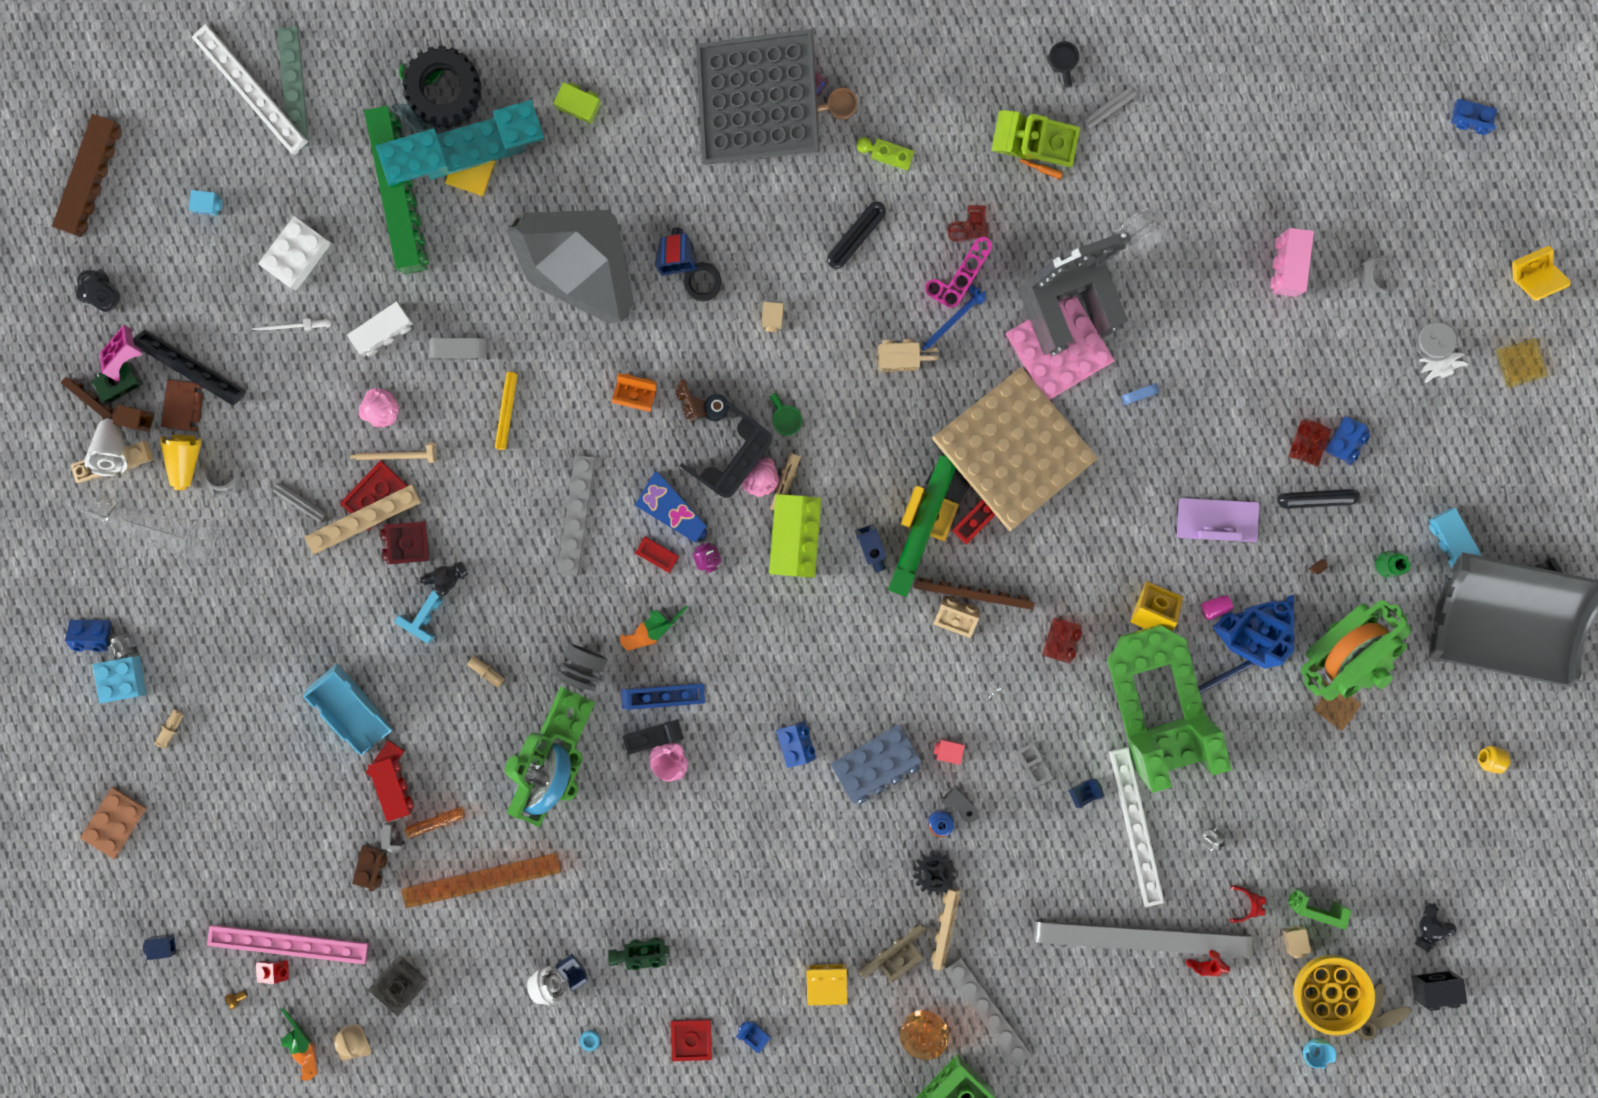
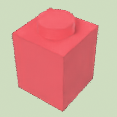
M940 738L939 743H935L933 754H936L937 760L961 765L965 745Z

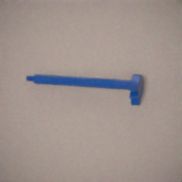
M972 284L969 287L971 299L924 343L921 350L924 351L926 348H930L975 304L981 305L986 300V292H981L980 287L976 288Z

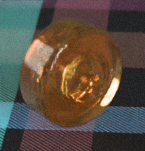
M915 1011L905 1018L899 1032V1039L902 1047L911 1056L921 1060H932L944 1052L949 1040V1030L945 1022L938 1015L929 1011Z

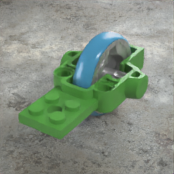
M560 687L540 733L534 732L528 735L519 756L513 755L506 762L505 774L514 781V797L507 814L517 819L525 820L540 828L546 812L553 808L559 800L570 801L576 796L578 783L574 779L583 757L581 752L576 750L575 747L593 709L594 701ZM572 708L573 714L567 718V711ZM556 738L564 742L563 747L553 743ZM522 812L528 813L530 816L522 815Z

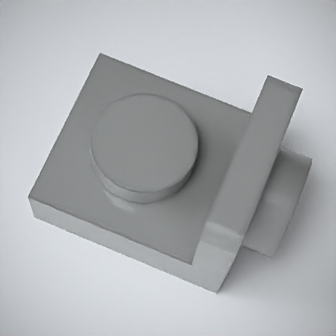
M386 822L383 824L381 849H387L389 853H399L400 850L405 848V843H393L397 839L398 834L397 828H394V823Z

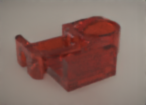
M968 205L967 213H970V219H967V222H952L947 229L949 239L953 242L967 241V238H988L989 225L985 222L986 205ZM970 210H981V212H970ZM954 225H959V226L963 227V228H952V229H950V228L953 227ZM956 232L965 233L960 239H955L950 235V233Z

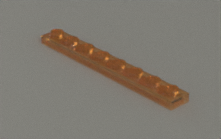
M558 852L404 887L401 891L405 908H411L562 872Z

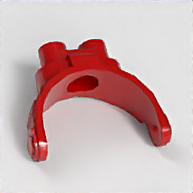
M1231 886L1233 890L1244 892L1251 900L1252 906L1247 917L1241 919L1232 918L1230 919L1231 923L1243 922L1251 917L1257 918L1258 916L1266 915V908H1263V905L1266 904V897L1252 893L1244 887Z
M1209 950V956L1215 960L1198 962L1192 959L1186 960V965L1202 976L1220 977L1221 974L1230 972V966L1222 961L1220 954L1215 950Z

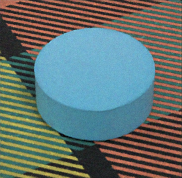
M587 1030L581 1035L580 1045L584 1050L593 1051L599 1046L600 1036L597 1032Z

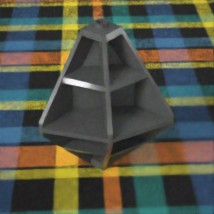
M609 210L531 212L519 214L515 217L507 229V233L527 281L540 290L607 323H619L628 318V312L633 306L634 300L617 218Z

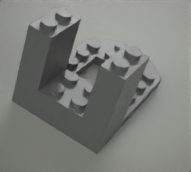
M1129 233L1116 234L1071 251L1072 256L1064 259L1062 256L1058 257L1018 288L1044 356L1051 354V357L1058 355L1064 350L1069 349L1068 345L1074 342L1059 305L1067 297L1071 299L1082 295L1098 335L1104 334L1105 337L1112 335L1116 331L1123 329L1122 325L1128 322L1106 261L1111 260L1113 256L1126 249L1125 245L1132 241Z

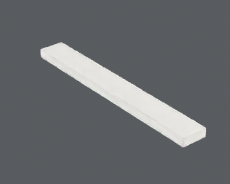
M205 23L192 36L194 41L290 153L295 155L309 141L212 28Z
M1129 747L1109 751L1144 907L1163 904L1165 902Z

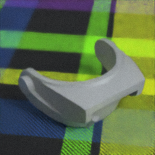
M1380 256L1379 258L1362 263L1363 268L1361 272L1364 283L1362 287L1372 292L1381 293V295H1388L1389 290L1379 287L1374 280L1373 274L1376 264L1379 261H1389V257Z
M236 464L233 480L224 486H217L211 481L208 467H205L202 473L212 495L233 494L239 491L240 473L243 471V468L240 464Z

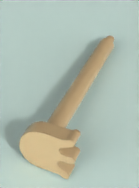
M428 442L426 444V452L356 453V455H350V458L356 460L427 458L429 463H435L436 443Z

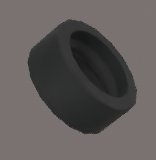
M699 262L697 263V270L685 272L683 282L685 290L690 297L696 301L705 302L712 300L718 295L721 290L722 281L716 267L710 263ZM701 270L711 273L715 281L712 290L704 294L694 291L691 286L692 276Z

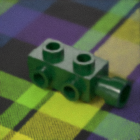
M657 937L649 939L648 942L631 940L629 944H624V950L617 951V949L608 950L609 965L615 966L625 962L627 970L667 966V957H670L669 945H665L664 940Z

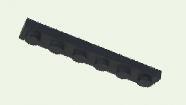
M143 330L133 338L134 345L142 349L143 352L232 406L245 396L246 391L150 332Z

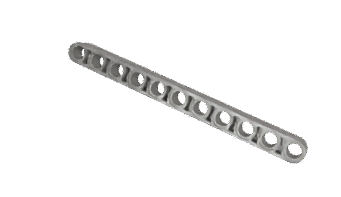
M1035 920L1033 941L1047 944L1209 954V950H1215L1220 955L1250 957L1253 936L1251 934L1238 935V933L1225 932V934H1218L1215 931L1200 933L1198 932L1199 930L1179 931V929L1170 928L1159 930V928L1155 927L1140 929L1139 926H1126L1125 928L1106 924V926H1099V924L1095 923L1080 925L1079 922H1066L1065 924L1059 923V921L1046 920V922H1039V920Z

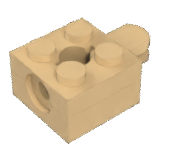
M914 339L902 340V343H894V340H883L882 344H879L877 348L878 372L918 371L920 362L939 360V356H920V354H932L939 351L938 348H926L922 351L919 348V343H915Z

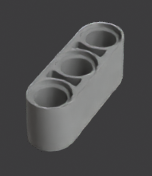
M430 338L429 359L443 358V360H456V358H463V360H476V358H483V360H487V339Z

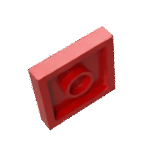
M711 1019L671 1020L672 1061L712 1060Z

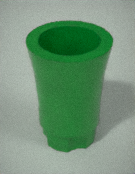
M1394 551L1382 552L1375 562L1377 572L1386 578L1403 575L1411 567L1407 556Z

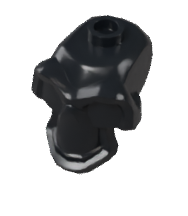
M102 269L98 271L86 270L79 274L77 278L78 289L76 290L77 300L92 304L103 312H109L118 305L121 298L120 292L110 284L107 274Z

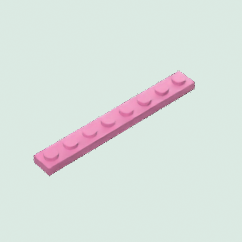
M213 924L209 926L207 946L358 964L367 963L369 943Z

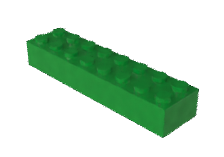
M388 105L364 110L395 268L404 275L425 271L430 262L427 252L424 253L423 245L426 242L424 234L420 233L419 230L422 222L420 214H416L415 210L418 202L416 195L412 194L411 187L414 186L413 179L389 186L375 147L376 145L404 137L400 135L399 128H402L401 118Z

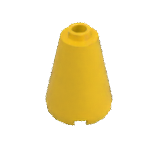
M166 435L160 437V445L169 484L174 487V490H186V487L191 486L202 444L200 437L195 440V436L172 435V439H166Z

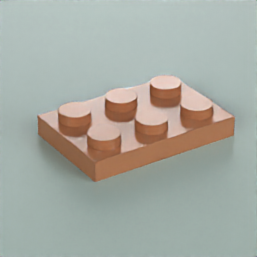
M111 787L80 839L115 859L147 807L115 787Z

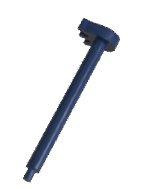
M1248 660L1198 686L1199 692L1202 693L1250 668L1255 663Z

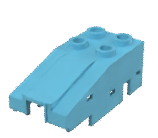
M338 663L308 686L304 692L303 698L313 708L316 706L321 711L320 716L361 756L393 730L367 695Z

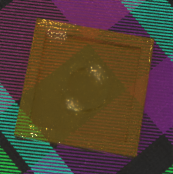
M1536 338L1496 350L1507 388L1548 376Z

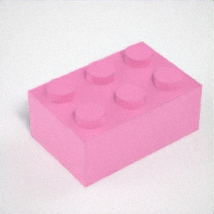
M1289 228L1280 234V237L1276 238L1275 249H1278V254L1273 260V269L1276 270L1275 277H1272L1270 282L1273 294L1297 297L1307 291L1314 231Z

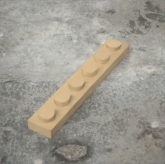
M410 485L304 538L312 554L315 555L422 503L414 485Z

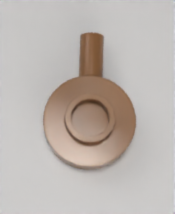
M838 88L830 94L828 102L817 104L818 112L829 110L831 115L837 119H848L857 110V97L850 89Z

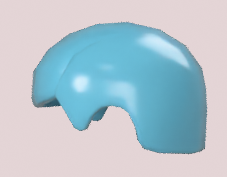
M1314 1038L1304 1046L1303 1058L1313 1068L1325 1069L1328 1063L1336 1061L1337 1052L1334 1046L1323 1038ZM1318 1046L1319 1053L1316 1056H1314L1316 1048Z

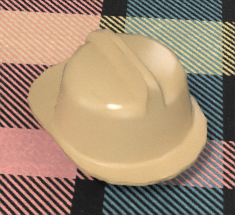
M358 1024L344 1027L333 1036L335 1049L342 1061L371 1055L370 1046L364 1031Z

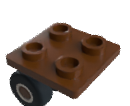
M681 379L677 384V389H675L676 396L679 401L682 400L684 408H682L683 414L691 423L704 416L710 421H719L728 412L729 407L725 405L728 400L723 395L713 394L704 401L690 395L685 379Z

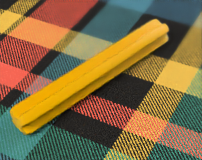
M510 371L506 373L495 448L499 450H506L518 377L517 373Z

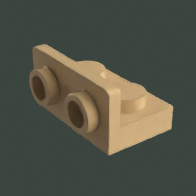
M943 596L933 624L971 638L978 623L981 610L972 604L961 603L956 598Z

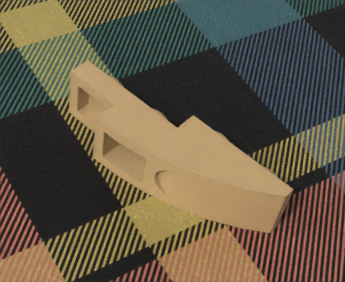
M147 441L124 447L128 461L126 470L153 460ZM85 460L71 464L76 483L105 477L92 473L91 468L88 466L86 468Z

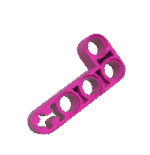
M986 237L978 238L949 286L939 280L932 279L926 283V293L949 308L956 307L992 248L991 241ZM983 241H986L988 250H982L980 256H984L982 260L977 255L971 254L973 250L976 253L979 250L978 242L983 243ZM970 258H974L978 262V266L974 270L969 269L966 265L967 260ZM963 275L967 278L968 283L964 287H959L956 284V279L958 276ZM931 283L939 284L940 291L937 294L929 292L928 287ZM954 293L957 296V302L952 305L948 304L945 300L947 294Z

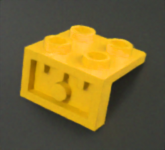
M846 964L806 965L808 1005L847 1004Z

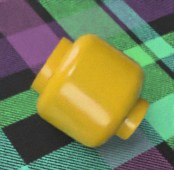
M1487 746L1478 755V761L1482 769L1488 772L1502 774L1511 764L1510 755L1504 748Z

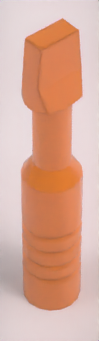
M1019 160V162L1059 180L1063 172L1043 164L1039 165L1031 161Z

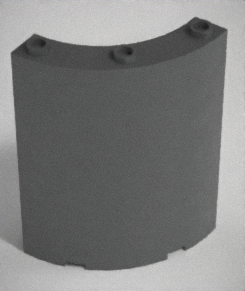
M1462 552L1452 567V571H1454L1452 577L1446 578L1438 600L1434 622L1438 623L1436 633H1431L1429 658L1571 687L1579 681L1582 674L1580 663L1585 639L1590 633V625L1598 612V580Z

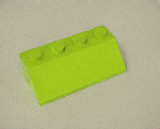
M775 494L769 574L815 578L821 498Z

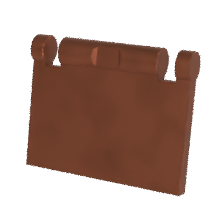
M167 380L161 427L198 432L199 428L191 427L192 422L200 423L203 393H197L196 388H204L196 383Z

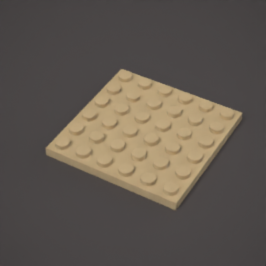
M1022 367L932 438L1009 531L1013 530L1099 459Z

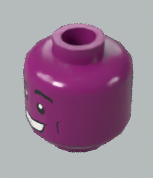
M708 542L695 547L696 551L692 555L697 569L705 570L706 573L717 570V565L722 561L717 546L711 545Z

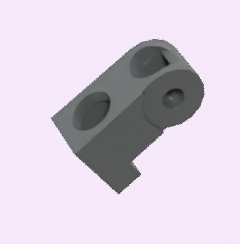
M955 786L941 799V802L947 808L952 804L959 811L964 821L970 823L977 819L978 810Z

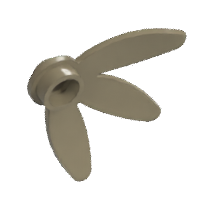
M1378 983L1374 987L1375 1004L1373 1011L1366 1023L1356 1030L1357 1035L1362 1040L1369 1041L1374 1039L1377 1030L1388 1028L1401 1022L1412 1012V1009L1408 1006L1389 1010L1377 1018L1384 997L1383 983ZM1351 988L1347 990V995L1354 994ZM1365 1026L1369 1028L1368 1034L1363 1032Z

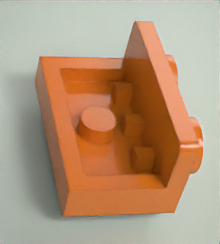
M618 373L612 403L651 412L656 396L657 382L649 378L642 379L631 374Z

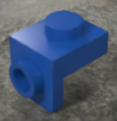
M753 1021L744 1022L739 1027V1033L736 1035L738 1040H743L756 1053H761L771 1039V1036Z

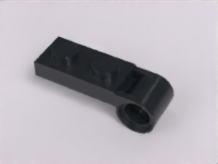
M679 719L622 736L628 755L684 739Z

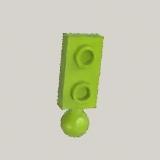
M867 137L859 138L856 143V148L859 152H872L870 159L906 171L909 170L915 152L878 138L875 144H872L871 140Z

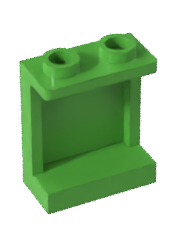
M1295 888L1294 893L1291 892L1288 899L1289 908L1297 914L1346 930L1352 910L1345 905L1333 901L1331 910L1328 912L1307 905L1309 896L1299 889Z

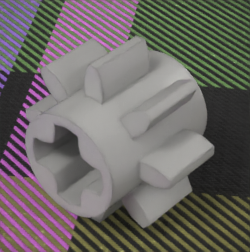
M122 634L110 640L111 646L108 649L111 656L117 655L118 658H122L133 653L131 648L136 645L132 637L126 638L125 634Z
M1218 826L1215 829L1210 827L1203 833V845L1211 852H1214L1215 849L1221 851L1227 845L1228 840L1225 838L1227 834Z

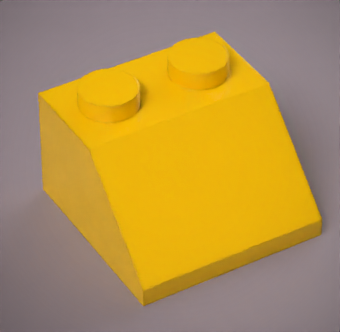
M1146 581L1133 610L1130 623L1144 629L1160 624L1173 631L1178 623L1183 596Z

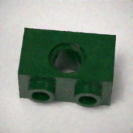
M125 361L119 370L120 382L116 386L114 380L102 372L98 373L96 378L91 381L102 402L111 403L144 384L132 363Z

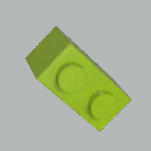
M563 82L553 105L556 109L592 125L601 101L596 93L589 90L586 93L572 82H569V85Z

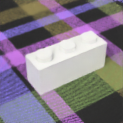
M396 301L347 334L360 355L370 357L378 352L377 348L381 345L387 346L395 340L393 337L399 333L403 335L410 331V326L414 323L402 305Z

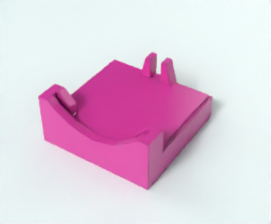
M123 325L100 352L102 373L117 382L120 379L119 370L122 364L128 359L142 354V349L134 345L132 329L128 326Z

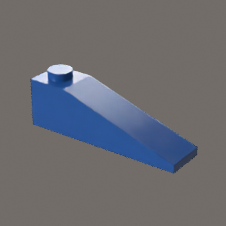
M704 684L622 688V709L634 710L705 704ZM698 688L700 690V700H698Z

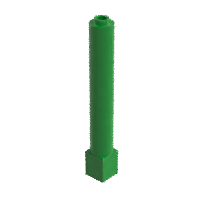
M945 454L944 456L939 455L897 567L887 588L888 591L906 598L956 470L954 464Z

